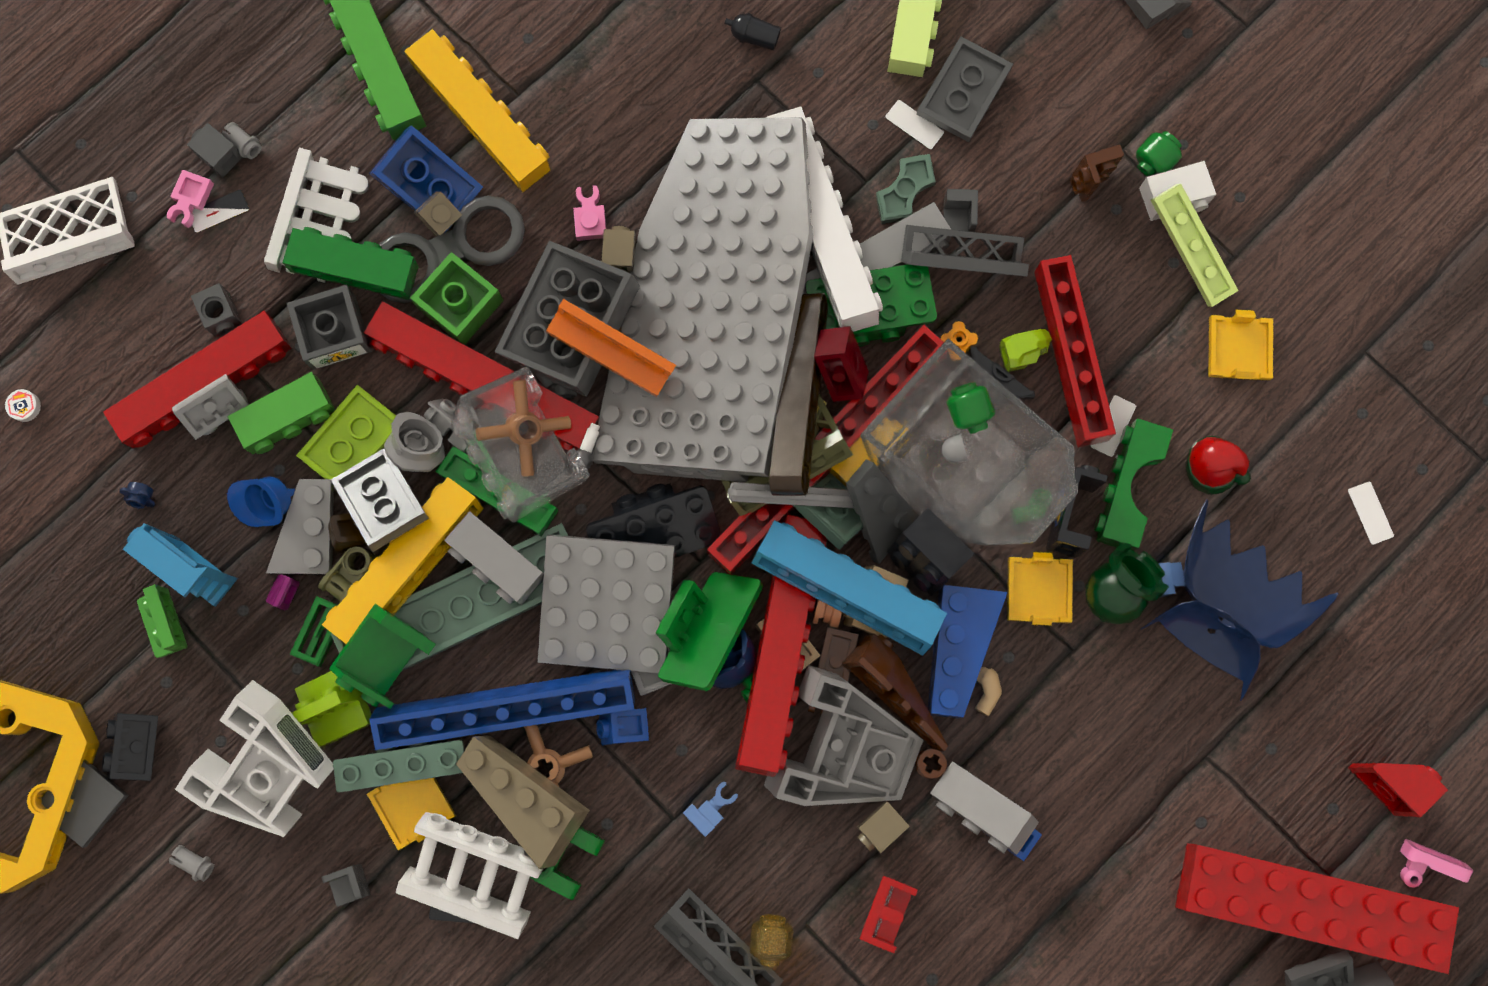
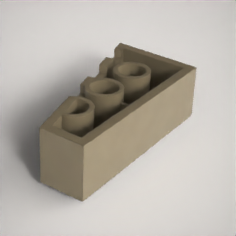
M473 736L456 764L539 869L555 866L590 810L491 736Z

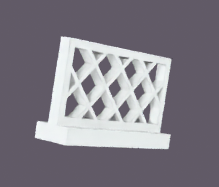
M113 177L0 213V239L4 254V260H1L2 269L17 285L135 247L133 236L128 232L117 182ZM107 189L110 190V195L104 204L94 201L99 192ZM76 199L82 201L74 214L65 210L70 201ZM90 205L100 209L92 222L82 218ZM42 210H53L45 224L36 220ZM108 213L116 216L117 223L105 227L100 226ZM61 214L71 218L63 231L53 228ZM18 218L24 220L15 233L8 230V221ZM78 223L88 226L84 234L75 237L71 236ZM32 224L41 228L33 241L23 237ZM49 232L59 236L55 243L47 246L41 245ZM20 241L29 245L25 253L14 256L13 251Z

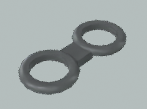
M487 195L475 198L462 207L460 210L462 216L454 222L453 230L441 236L427 240L419 234L404 232L389 236L379 245L382 246V249L393 251L394 248L412 246L423 251L426 255L428 263L426 276L421 283L412 288L411 297L451 252L462 261L469 260L474 264L484 266L501 264L513 257L522 245L525 233L523 217L515 205L502 197ZM494 209L503 212L510 219L512 226L511 236L505 246L499 250L489 253L479 252L467 242V224L478 212ZM379 293L380 295L384 296L385 298L393 302H412L411 299L406 300Z

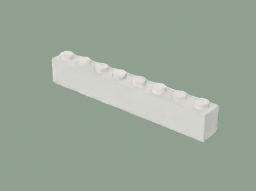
M802 107L767 116L766 118L802 117L806 123L808 159H806L810 179L808 192L812 209L810 222L813 226L811 251L839 327L851 326L854 332L878 325L879 312L883 311L882 302L878 292L873 293L870 285L873 284L868 266L863 267L860 259L863 258L862 250L858 240L853 241L850 235L853 233L849 216H843L840 209L843 208L839 190L833 191L831 183L834 181L829 165H823L824 153L820 141L815 142L812 136L815 134L811 117L805 118Z

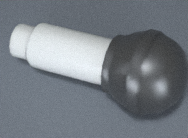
M591 423L590 427L587 428L580 449L578 448L571 457L572 465L578 470H587L593 464L592 450L599 435V425Z

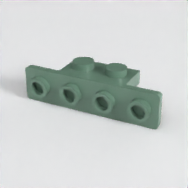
M462 740L428 744L425 742L408 745V747L380 749L366 755L336 759L333 761L336 791L345 792L463 773L456 764L465 751L464 742Z

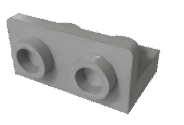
M225 374L173 406L172 410L196 440L203 435L213 433L220 424L228 420L227 416L246 407L249 403L245 393L238 389L229 376Z

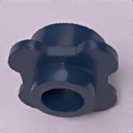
M130 482L127 488H120L119 492L124 495V500L129 506L143 509L145 506H155V502L151 500L154 492L151 487L139 482Z

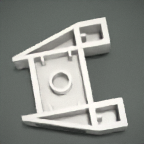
M252 680L234 697L219 720L247 739L232 764H229L217 754L207 749L188 768L175 790L205 810L285 837L302 816L299 811L287 803L303 780L318 789L333 771V763L284 703Z

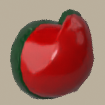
M1207 436L1196 441L1189 450L1185 463L1189 481L1198 491L1208 495L1219 494L1230 489L1235 482L1239 485H1246L1251 480V474L1248 472L1250 461L1247 455L1237 445L1217 436Z

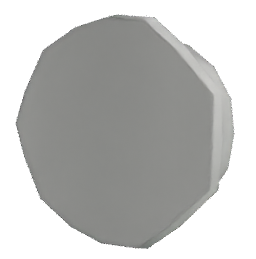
M411 412L399 413L395 416L391 423L392 432L384 444L385 452L391 462L402 471L430 472L441 464L445 459V451L442 442L443 438L437 426L424 417Z

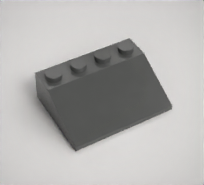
M549 241L495 353L562 387L587 397L602 365L547 334L546 329L557 313L560 303L565 299L619 331L640 285L631 273Z

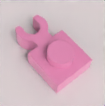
M182 170L170 196L177 204L169 208L167 218L175 223L177 216L184 214L181 223L185 227L190 228L194 222L192 213L194 208L203 210L214 183L210 179Z
M593 186V195L589 198L583 197L581 187H577L576 196L582 207L573 208L577 241L602 239L604 229H606L604 205L596 206L600 199L598 187Z

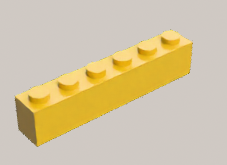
M433 29L404 51L410 64L523 193L551 171L547 161L550 156L541 144L534 145L530 141L529 137L531 135L520 121L515 123L509 117L511 111L502 100L497 102L490 95L493 92L489 85L482 78L477 80L472 75L474 70L463 56L458 59L453 53L455 48L445 35L439 37Z
M449 477L443 483L438 484L433 489L431 497L422 506L429 519L392 540L382 555L376 557L370 563L365 575L350 586L347 596L342 602L328 612L322 626L344 644H347L375 603L395 615L451 548L444 541L469 511L477 517L484 509L475 496Z

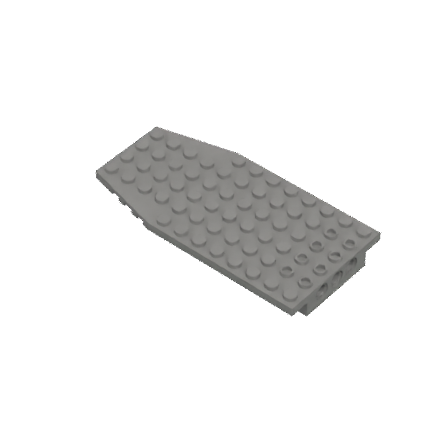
M802 117L689 120L639 229L634 255V267L630 273L640 287L621 325V331H619L674 363L676 367L657 397L609 370L598 425L600 426L598 430L599 435L592 450L594 463L621 465L631 472L638 474L747 482L749 476L769 477L777 409L794 343L813 241V226L810 222L812 209L808 192L810 179L806 159H808L806 123Z

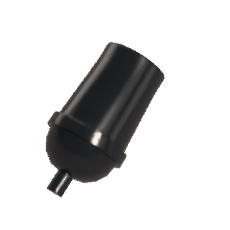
M751 13L739 14L734 20L726 18L724 23L731 26L732 35L740 43L745 42L773 51L781 32V27L754 17Z

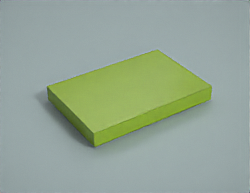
M356 385L296 456L324 479H333L384 448V444L392 432L391 423L396 415L359 385Z

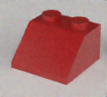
M1352 763L1348 767L1394 816L1422 817L1448 791L1440 782L1442 777L1439 773L1427 765Z

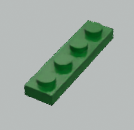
M454 446L436 470L440 477L444 479L449 477L480 501L542 537L558 512L557 507Z

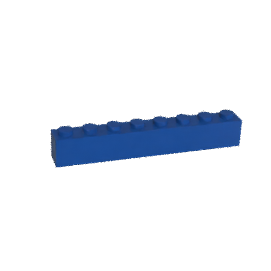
M611 670L395 704L391 709L386 706L376 707L369 720L375 750L633 710L635 696L630 670Z

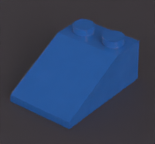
M412 125L402 132L369 173L392 194L415 211L432 194L441 191L460 212L462 207L472 201L483 188L480 183Z

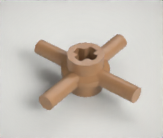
M537 725L524 727L533 751L527 764L538 771L543 766V760H546V763H552L553 769L549 771L550 776L548 779L558 787V783L564 777L565 768L594 757L590 745L561 756L556 751L545 748Z

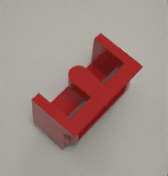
M883 876L859 939L895 953L897 948L894 945L895 938L903 922L911 895L916 896L918 889L893 878Z

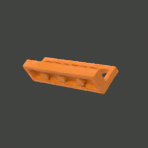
M565 299L560 303L557 313L546 329L547 334L655 397L659 395L668 377L676 367L674 363Z

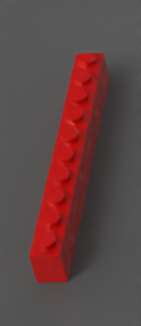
M925 325L866 384L863 399L851 400L833 418L849 448L882 415L885 416L943 356L947 345ZM824 428L815 437V440H821L832 434V430ZM831 468L810 479L809 487H814L830 473ZM766 504L752 513L739 516L707 549L708 555L722 569L732 575L762 544L774 520L782 523L787 514L790 515L796 508L794 505Z

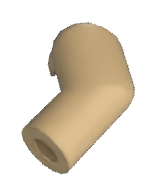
M981 667L977 681L982 684L984 694L975 709L989 717L1002 694V689L997 672L992 668Z

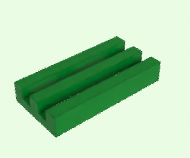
M316 596L290 655L322 667L333 642L331 632L327 630L316 657L312 656L325 630L322 624L326 620L328 612L337 604ZM323 605L326 609L304 654L301 650Z

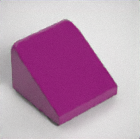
M278 574L266 602L277 608L288 610L300 585L299 581Z

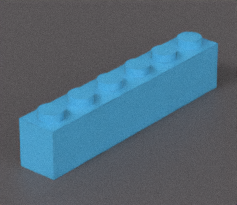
M774 520L752 561V564L922 656L932 646L947 615L936 603L918 598L911 594L908 588L892 584L883 579L878 572L855 564L849 556L837 554L827 549L821 541L814 538L809 539L801 535L793 526L786 523H779Z

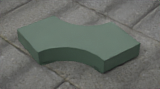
M930 154L900 159V172L897 179L888 188L876 192L881 224L898 222L912 215V203L916 196L924 189L935 186L936 181Z

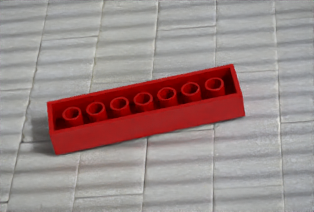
M1187 843L1175 908L1445 974H1449L1459 907Z

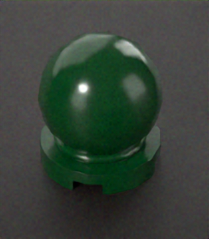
M1120 544L1109 556V563H1104L1095 569L1085 585L1086 603L1092 613L1103 622L1113 624L1132 622L1143 613L1149 601L1157 600L1169 588L1161 579L1165 572L1158 562L1144 550L1140 554L1131 550L1132 544Z

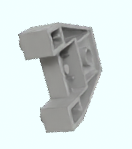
M808 665L799 688L798 696L808 705L822 709L823 712L804 763L786 759L784 770L779 769L778 774L774 777L767 776L764 786L775 798L803 806L901 800L923 739L838 674Z

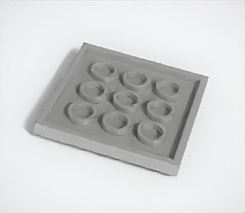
M547 535L538 663L659 673L667 658L668 647L657 636L656 631L671 605L675 545Z

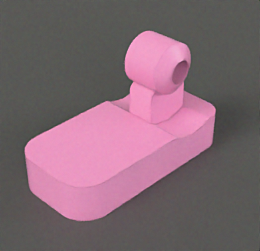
M1405 839L1400 850L1408 859L1406 867L1400 872V877L1407 886L1412 888L1418 887L1422 883V875L1425 873L1427 866L1466 883L1469 882L1474 871L1469 865L1456 858Z

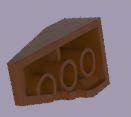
M875 634L865 636L842 665L932 749L945 751L948 745L899 656L892 650L893 644L880 634L878 636Z

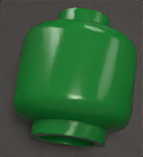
M1169 132L1152 133L1136 151V158L1139 162L1137 168L1147 177L1172 170L1182 158L1181 143Z
M975 381L952 389V395L947 399L946 404L954 426L957 429L968 428L969 434L988 428L987 421L995 416V409L987 388L981 385L977 386Z

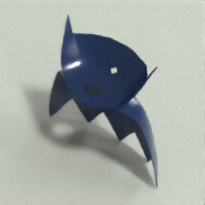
M1206 499L1190 538L1184 567L1185 588L1193 601L1184 602L1167 610L1142 627L1141 630L1160 621L1186 647L1209 663L1242 680L1243 687L1240 700L1242 701L1259 666L1261 658L1260 645L1269 648H1278L1285 645L1314 623L1336 600L1339 593L1330 594L1314 602L1302 605L1301 571L1269 582L1265 546L1262 545L1231 555L1230 520L1228 519L1203 532L1209 502ZM1208 628L1216 629V633H1209Z

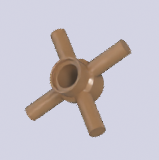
M526 380L513 381L516 413L510 415L503 425L476 428V438L478 441L509 437L512 442L519 445L521 476L527 477L534 475L532 444L541 438L543 432L570 429L571 420L569 416L539 420L528 409ZM527 420L529 425L528 431L523 436H520L519 426Z

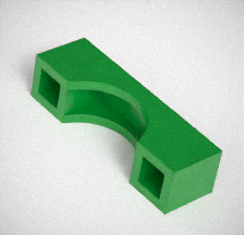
M1138 418L1130 426L1126 425L1120 438V443L1124 444L1121 455H1116L1111 472L1115 473L1113 484L1107 485L1103 496V502H1107L1104 514L1099 513L1094 526V531L1098 532L1096 541L1116 548L1122 543L1132 544L1131 550L1139 549L1148 518L1137 509L1133 502L1131 483L1138 469L1145 466L1158 465L1165 459L1173 429Z

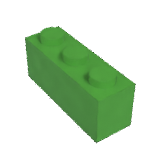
M310 372L227 417L243 448L252 454H263L270 451L274 447V443L284 438L291 439L298 436L302 432V428L310 424L316 425L326 421L330 417L329 414L336 409L320 379L313 372Z

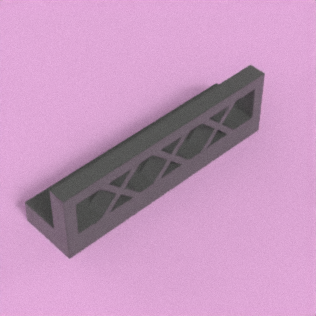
M906 225L901 258L903 263L1026 277L1028 276L1029 264L1021 262L1024 237ZM914 232L924 233L930 241V244L922 251H912ZM931 234H936L940 236L934 239ZM947 236H953L959 244V247L951 254H945L938 245ZM960 237L969 238V239H967L965 242H963ZM976 239H981L988 248L979 257H974L967 248ZM989 240L997 242L994 245H992ZM1005 242L1014 243L1012 261L1003 260L996 251ZM933 248H935V250H936L938 253H932V252H930V251H931ZM962 251H964V253L966 254V256H961V255H959V254H960ZM992 254L995 259H990L987 257H989Z
M689 888L654 925L714 986H758L755 983L754 974H761L771 984L770 986H780L784 981ZM687 902L696 910L697 919H689L679 908ZM706 928H714L720 935V942H713L707 936ZM730 951H738L743 956L744 966L736 965L731 960Z

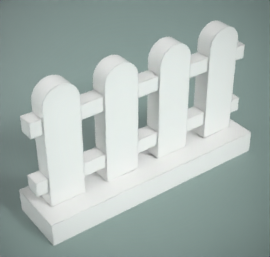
M299 147L264 259L268 270L280 273L281 266L284 265L282 262L292 228L303 230L304 227H311L321 231L322 235L333 237L334 234H340L351 238L348 232L341 229L344 221L353 223L360 217L359 207L355 203L350 202L352 193L364 194L369 187L367 178L358 174L359 168L351 166L350 171L328 165V159L320 157L319 162H316L310 150ZM308 180L313 181L310 190L305 189ZM321 185L344 190L342 198L338 199L319 193ZM299 208L304 209L302 219L297 218ZM313 212L335 218L333 227L311 222ZM286 268V272L294 274ZM317 278V281H320V282H323V283L326 282V280H322V279H318V278Z

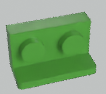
M155 584L144 588L145 596L139 598L137 604L155 657L162 658L188 648L169 589Z

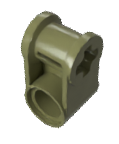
M361 547L349 548L335 566L322 578L318 588L322 592H329L339 600L340 604L347 596L350 586L354 582L359 581L368 571L369 565L376 558V555ZM364 554L366 564L361 570L357 571L354 561L357 556Z

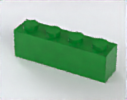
M304 227L303 230L292 228L282 262L292 273L406 300L410 299L419 267L414 256L406 250L394 248L393 251L382 249V246L370 241H364L363 244L352 242L351 238L340 234H334L333 237L322 235L321 231L311 227Z

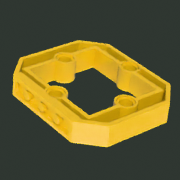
M0 680V734L22 735L27 733L33 726L63 736L46 783L36 785L28 794L27 805L35 815L20 857L0 852V894L14 892L56 869L67 835L60 830V826L65 812L71 811L74 799H70L76 780L81 781L85 768L81 767L83 760L85 759L90 764H93L100 744L81 703ZM13 711L16 719L14 724L10 726L8 716ZM47 791L52 792L54 795V803L49 809L45 808L41 801Z

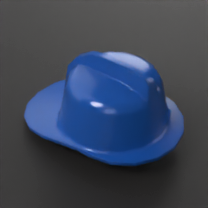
M272 476L241 480L231 484L228 489L227 500L231 511L242 523L252 527L275 526L281 523L283 516L288 512L291 496L294 495L295 489L286 488L282 481Z

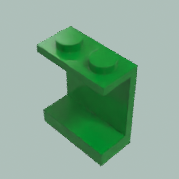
M375 603L329 669L338 677L335 682L345 690L352 693L354 688L362 692L360 697L372 706L377 707L381 703L391 709L394 703L385 696L386 692L417 648L429 655L436 644L424 634Z

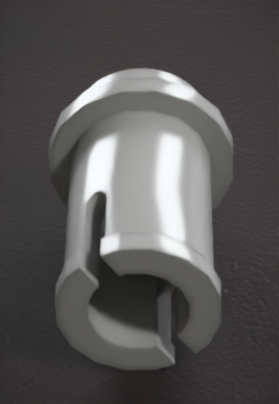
M231 122L224 127L231 134L222 131V135L236 146L240 156L253 159L260 153L261 145L257 137L248 135L235 122Z
M179 845L172 852L171 855L176 858H169V864L192 875V880L194 881L201 880L204 882L209 878L214 869V864L211 863V859L208 856L202 858L183 845Z

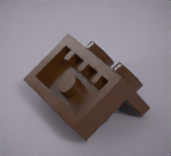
M1120 144L1085 155L1073 172L1071 186L1076 195L1079 194L1082 202L1087 201L1100 183L1110 178L1109 175L1117 169V165L1124 157Z

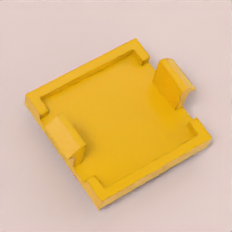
M1236 310L1233 317L1211 315L1209 317L1208 377L1269 381L1273 379V318L1255 319L1256 314L1252 310Z
M1033 552L1032 558L1009 557L1007 621L1032 622V625L1049 626L1052 623H1072L1073 559H1053L1052 553Z
M435 777L383 785L367 793L397 850L403 849L416 840L420 843L425 839V836L414 832L416 824L425 812L441 814L448 820L456 817Z

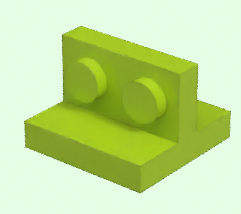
M332 671L295 688L300 703L295 705L296 710L291 713L301 725L308 724L312 738L319 747L329 745L369 726V719L372 715L368 703L360 697L362 692L354 688L351 693L335 682L338 677Z

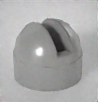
M961 434L948 438L942 445V454L949 462L959 463L968 460Z

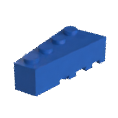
M943 585L939 589L938 606L947 615L934 640L928 711L931 715L958 719L964 717L1008 592Z

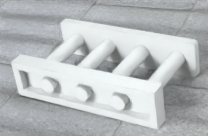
M425 812L414 829L415 833L425 836L417 867L410 866L398 882L396 893L519 939L531 911L520 907L530 876L538 878L543 869H539L522 847L509 843L502 837L490 836L477 831L473 826L461 825L448 820L441 814ZM437 842L456 848L447 880L429 873ZM468 853L487 860L477 891L459 884ZM499 865L518 871L508 903L490 896Z

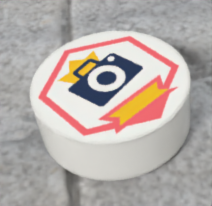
M24 389L12 392L5 402L7 414L21 422L33 420L39 414L41 408L39 398Z

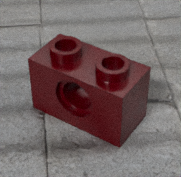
M851 326L820 330L814 358L833 402L863 399L869 371Z

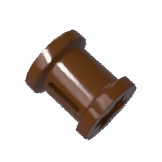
M928 749L918 754L915 762L916 771L924 778H938L945 772L947 760L938 750ZM936 757L934 763L938 766L937 770L933 769L927 772L925 770L927 765L923 762L924 758Z

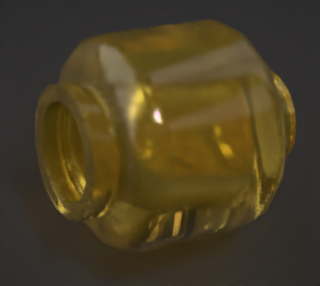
M773 914L760 916V920H757L751 926L750 953L760 959L761 965L769 967L779 966L780 961L786 960L791 956L793 927L786 922V918Z

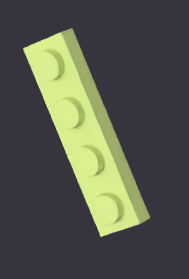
M1176 184L1151 199L1150 201L1207 306L1213 307L1239 291L1182 184Z

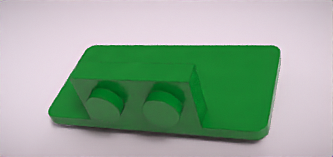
M907 264L870 270L873 281L870 287L873 293L878 292L883 311L879 312L878 325L853 332L859 347L870 344V341L882 339V342L885 343L899 340L900 336H904L907 327L935 322L937 312L927 266ZM822 278L808 280L805 284L806 294L825 293L828 304L826 329L839 328Z
M714 572L709 576L701 591L694 581L683 580L656 631L657 636L670 649L658 673V677L663 682L702 691L710 690L763 589L761 581L755 578Z

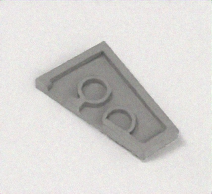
M299 479L266 573L326 574L332 569L333 545L328 530V523L333 516L334 485L331 479Z

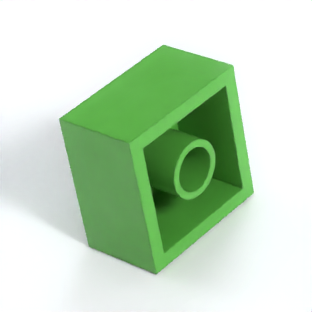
M452 252L410 297L417 309L456 341L464 345L504 301L498 289Z

